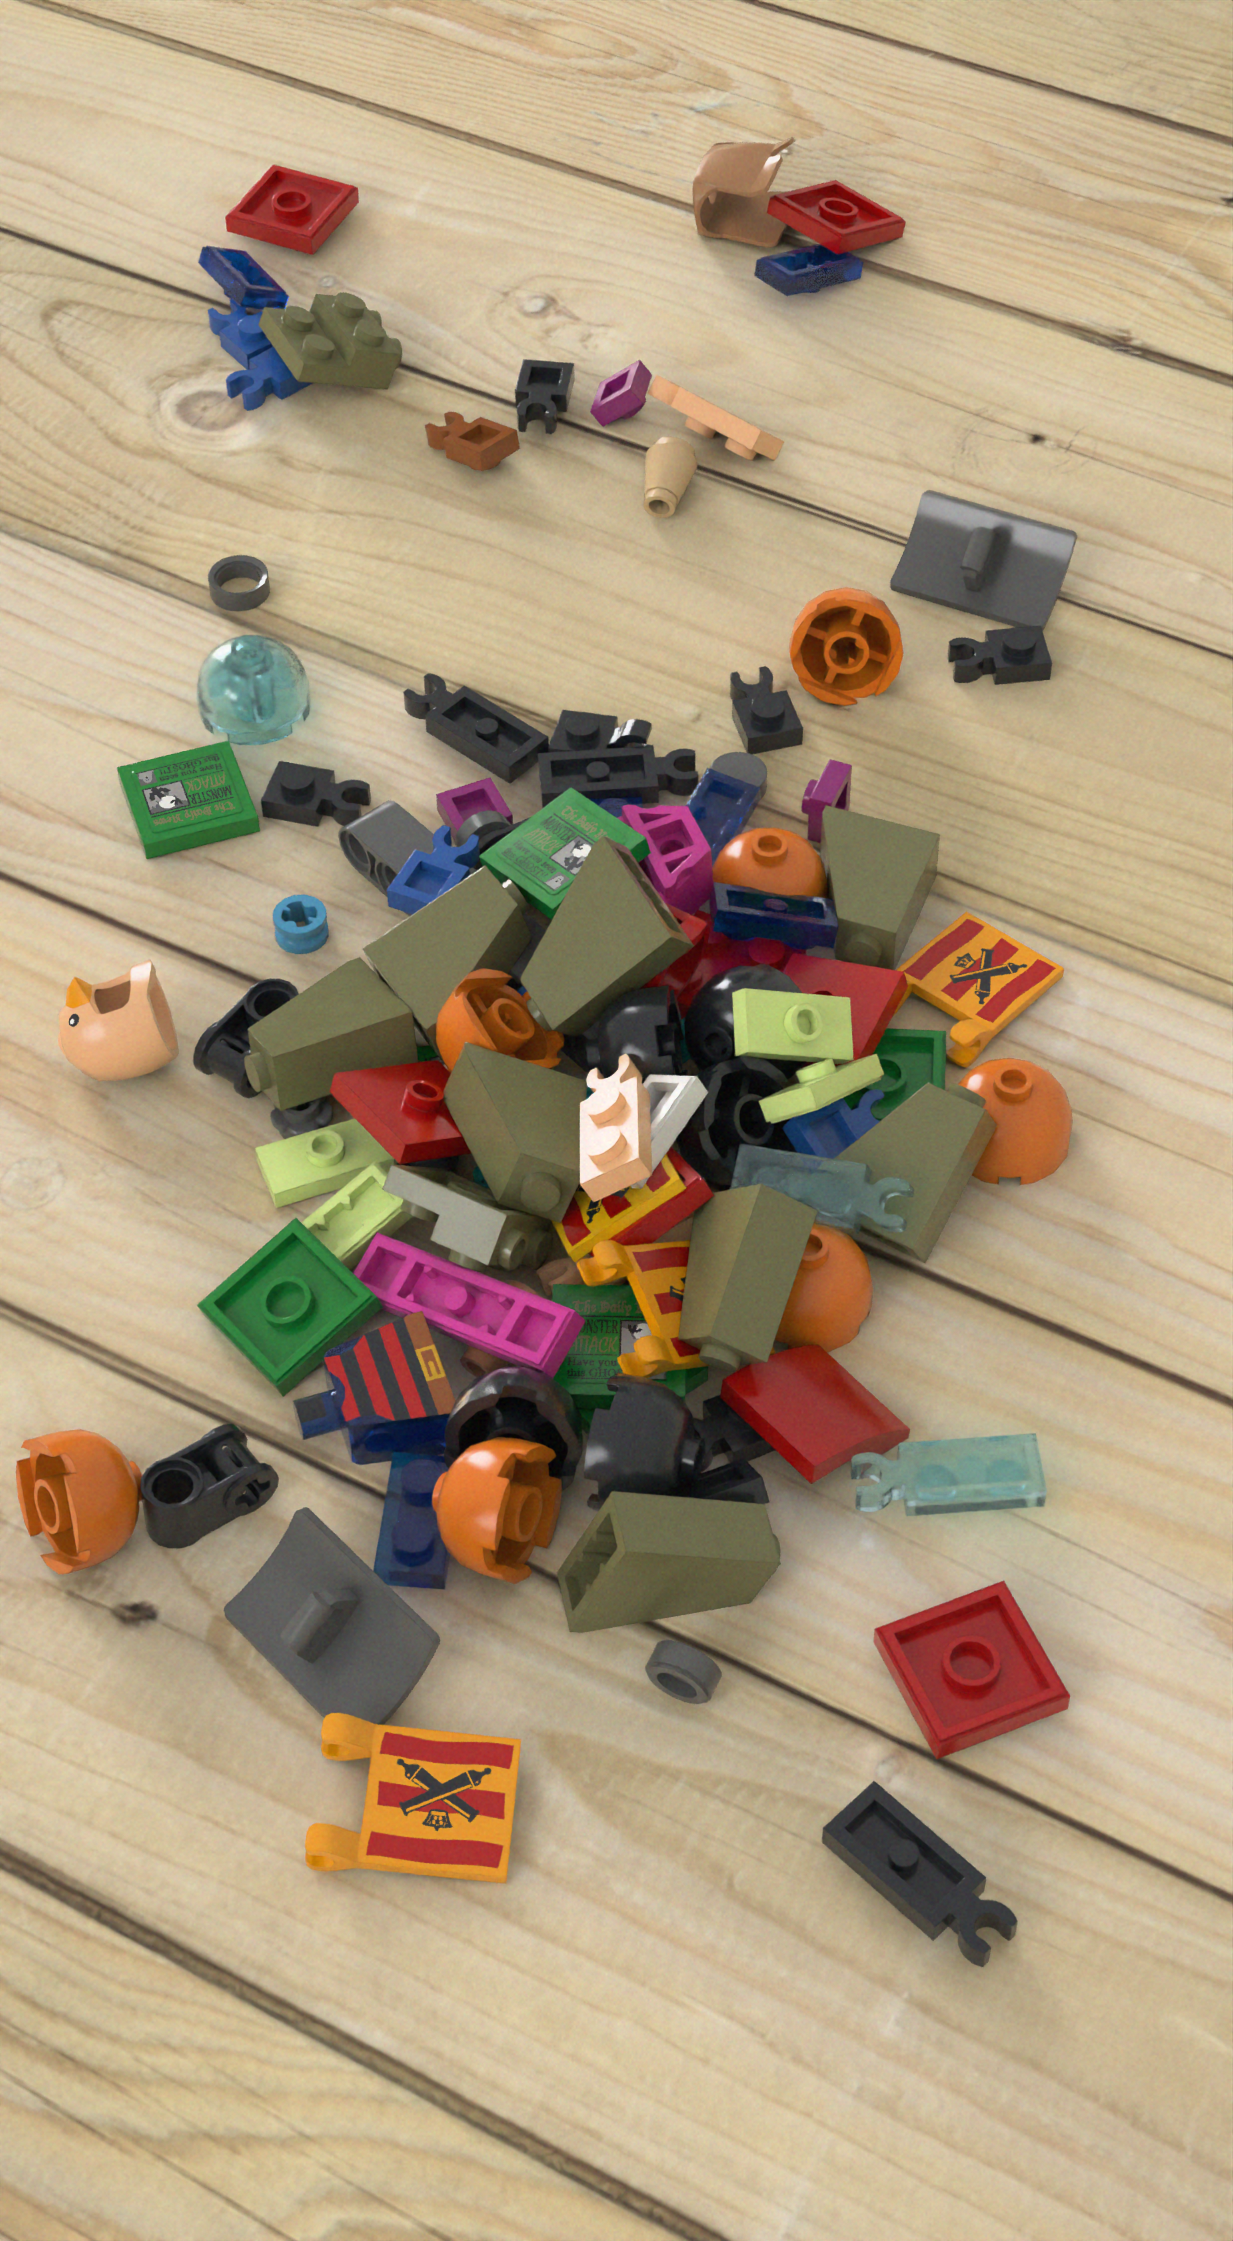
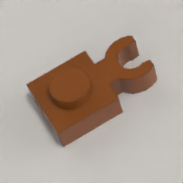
M447 412L444 414L446 426H436L431 423L425 425L428 445L431 448L445 450L446 458L467 465L474 470L484 471L492 469L499 465L501 460L520 449L516 429L483 417L468 423L464 421V417L460 413Z

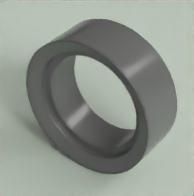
M247 555L229 556L216 562L209 570L208 582L211 599L217 606L225 610L246 611L256 608L264 603L270 594L267 567L255 557ZM240 577L250 578L258 582L253 589L240 593L227 592L220 588L225 582Z

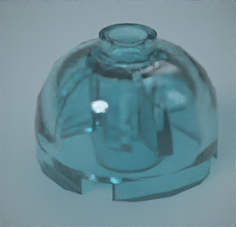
M243 635L226 640L212 649L199 670L197 683L199 716L208 731L214 734V727L220 732L227 733L229 742L234 744L264 745L284 739L293 733L292 724L298 721L302 714L304 721L310 714V686L306 671L299 657L280 640L264 635Z

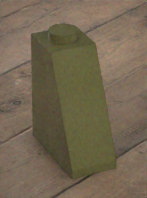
M825 806L822 813L820 857L825 866L828 886V912L836 960L891 970L896 969L937 876L940 834Z
M603 836L593 844L519 980L531 996V999L526 1004L540 1026L549 1032L554 1030L577 1038L600 1020V1017L610 1003L626 993L639 990L694 945L629 849Z
M486 865L363 948L374 972L412 1010L415 1028L442 1062L443 1059L436 1043V1024L438 1013L454 988L470 972L482 968L498 970L508 974L532 939L523 914L530 910L525 898L510 879L500 884Z
M359 957L346 962L249 1027L248 1036L251 1054L244 1058L246 1073L253 1089L256 1092L263 1091L280 1111L330 1095L329 1091L335 1073L417 1063L418 1055L413 1012Z
M465 1042L443 1091V1100L496 1201L499 1204L561 1223L580 1183V1103L586 1100L587 1081Z
M927 1083L803 1184L799 1195L811 1208L926 1263L997 1125L987 1110L983 1108L986 1100L980 1095L954 1083H951L948 1091Z
M762 1183L713 1193L714 1196L694 1211L678 1340L701 1350L698 1358L702 1362L725 1371L736 1372L739 1365L767 1363L818 1212Z
M612 1491L557 1571L569 1631L584 1633L749 1604L781 1564L780 1544L778 1538L772 1532L765 1504Z

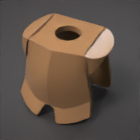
M793 136L777 144L722 142L714 144L701 160L692 187L698 235L710 238H726L766 248L775 247L779 243L788 225L768 214L767 209L771 196L788 191L768 190L783 161L781 155H775L795 142Z

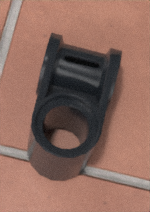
M266 979L250 987L247 993L218 1022L212 1024L202 1034L193 1054L195 1068L207 1075L216 1073L234 1084L236 1093L245 1098L256 1097L262 1091L256 1092L253 1089L244 1064L245 1056L251 1054L248 1028L299 995L297 988L283 979Z
M224 1424L216 1427L205 1434L200 1440L167 1458L154 1462L145 1470L141 1477L140 1487L145 1525L150 1538L158 1545L169 1549L193 1545L203 1536L235 1518L254 1512L273 1496L279 1482L277 1472L271 1465L259 1463L247 1448L248 1439L239 1426Z

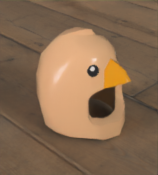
M150 959L132 966L131 970L124 975L98 984L91 985L78 977L73 978L67 988L66 1005L58 1014L60 1029L58 1045L66 1059L81 1072L98 1081L126 1080L152 1073L176 1059L179 1049L174 1022L164 991L156 976V969Z

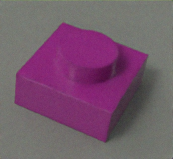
M641 360L600 382L590 413L602 427L619 417L623 420L631 418L645 405V396L652 374Z
M830 759L819 780L811 779L809 781L801 807L802 813L808 815V840L821 843L822 813L826 805L848 811L850 807L852 765Z
M491 777L436 794L437 811L445 825L451 827V836L454 841L461 825L469 817L482 811L500 812L513 825V815Z

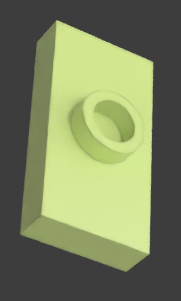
M749 988L732 993L735 1056L743 1057L747 1055L755 1058L820 1062L832 1058L834 1064H842L854 1060L849 997Z
M877 1054L838 1066L834 1065L832 1058L797 1070L798 1083L759 1100V1104L766 1122L771 1121L773 1124L819 1110L881 1080L880 1076H883L884 1072Z
M355 1118L255 1148L257 1163L276 1208L342 1189L374 1161L387 1174L391 1165H394V1158Z
M376 1161L301 1222L349 1270L360 1262L376 1233L390 1237L413 1217V1215L400 1209L403 1202L402 1198L382 1190L388 1174Z

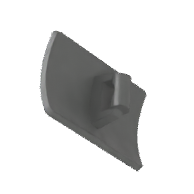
M927 490L921 496L909 539L891 578L890 588L902 594L1014 627L1041 626L1043 632L1062 588L1077 540V534L1069 529Z
M307 1507L295 1512L285 1534L271 1556L248 1584L224 1607L226 1619L323 1718L330 1713H343L374 1724L384 1725L421 1679L440 1644L439 1635Z

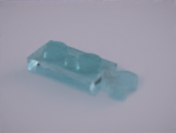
M740 1144L730 1187L731 1190L762 1183L817 1210L815 1224L825 1225L853 1234H859L862 1216L871 1217L886 1231H905L907 1228L906 1220L902 1216L886 1214L884 1206L891 1196L913 1197L914 1188L910 1183L898 1177H886L874 1185L869 1184L872 1170L867 1164Z
M1036 1433L898 1443L897 1460L889 1461L884 1456L872 1452L860 1453L851 1458V1479L869 1478L877 1482L873 1486L864 1485L856 1487L855 1507L859 1511L874 1512L881 1510L891 1500H904L906 1516L1045 1506L1047 1489Z

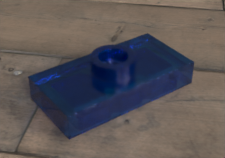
M817 244L757 259L754 276L785 296L803 292L816 293L824 287L861 279L864 262L849 252L836 254L823 245Z
M214 246L202 247L198 263L224 289V294L228 298L233 299L240 307L264 310V307L286 308L289 298L286 291L246 251Z
M707 768L685 806H688L711 848L713 867L719 852L724 846L744 830L761 799V793L758 786Z

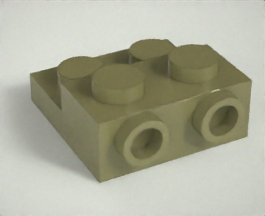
M342 292L336 296L315 294L310 311L298 306H288L285 309L264 307L259 322L260 328L298 382L388 389L394 371L401 363V343L397 338H389L386 331L382 328L379 312L368 310L362 299L350 293Z
M391 1165L382 1190L402 1198L403 1202L400 1209L423 1220L436 1222L430 1240L451 1249L448 1256L450 1261L465 1268L484 1273L487 1267L510 1272V1270L516 1269L518 1265H525L537 1270L547 1259L553 1241L552 1234L549 1233L552 1224L550 1219L499 1204L490 1188L444 1168Z

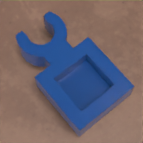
M232 298L230 299L231 314H220L213 307L208 309L209 325L211 331L220 336L221 347L245 369L250 370L249 359L270 349L273 345L259 326L263 312L260 311L248 316L245 303L240 299Z
M273 346L249 359L250 370L236 371L226 378L228 396L232 399L242 393L244 409L247 411L262 406L266 396L272 393L283 400L313 384L298 382Z
M443 825L437 829L432 839L433 852L427 854L414 850L387 888L388 907L413 915L469 877L470 869L479 861V836L472 834L464 845L451 847V827Z
M875 1089L866 1092L853 1105L851 1110L844 1098H841L819 1110L793 1117L784 1125V1132L812 1176L880 1122L873 1117L871 1109L885 1097L882 1090Z

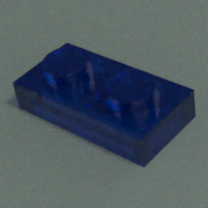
M713 883L709 901L713 931L722 932L725 936L738 941H751L756 937L778 940L792 948L801 950L812 949L815 946L834 948L839 926L833 899L807 895H781L751 887Z
M393 1452L373 1571L389 1586L445 1590L450 1553L442 1541L438 1529L437 1514L432 1506L435 1484L438 1478L449 1470L445 1464L444 1456Z

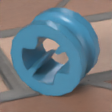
M303 894L287 897L276 905L273 911V924L275 926V939L280 948L289 953L308 954L318 950L326 943L329 937L326 907L322 901L313 896ZM305 922L306 926L297 927L296 923Z

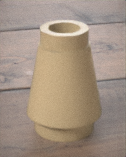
M673 436L662 437L646 452L645 500L643 506L646 512L654 517L668 518L674 514L675 508L697 470L698 464L695 458V451L687 441Z

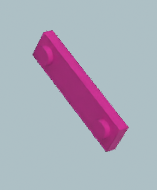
M376 1233L353 1272L377 1296L383 1306L382 1310L401 1318L422 1311L430 1330L517 1366L528 1367L546 1373L554 1378L585 1323V1320L575 1310L380 1233Z

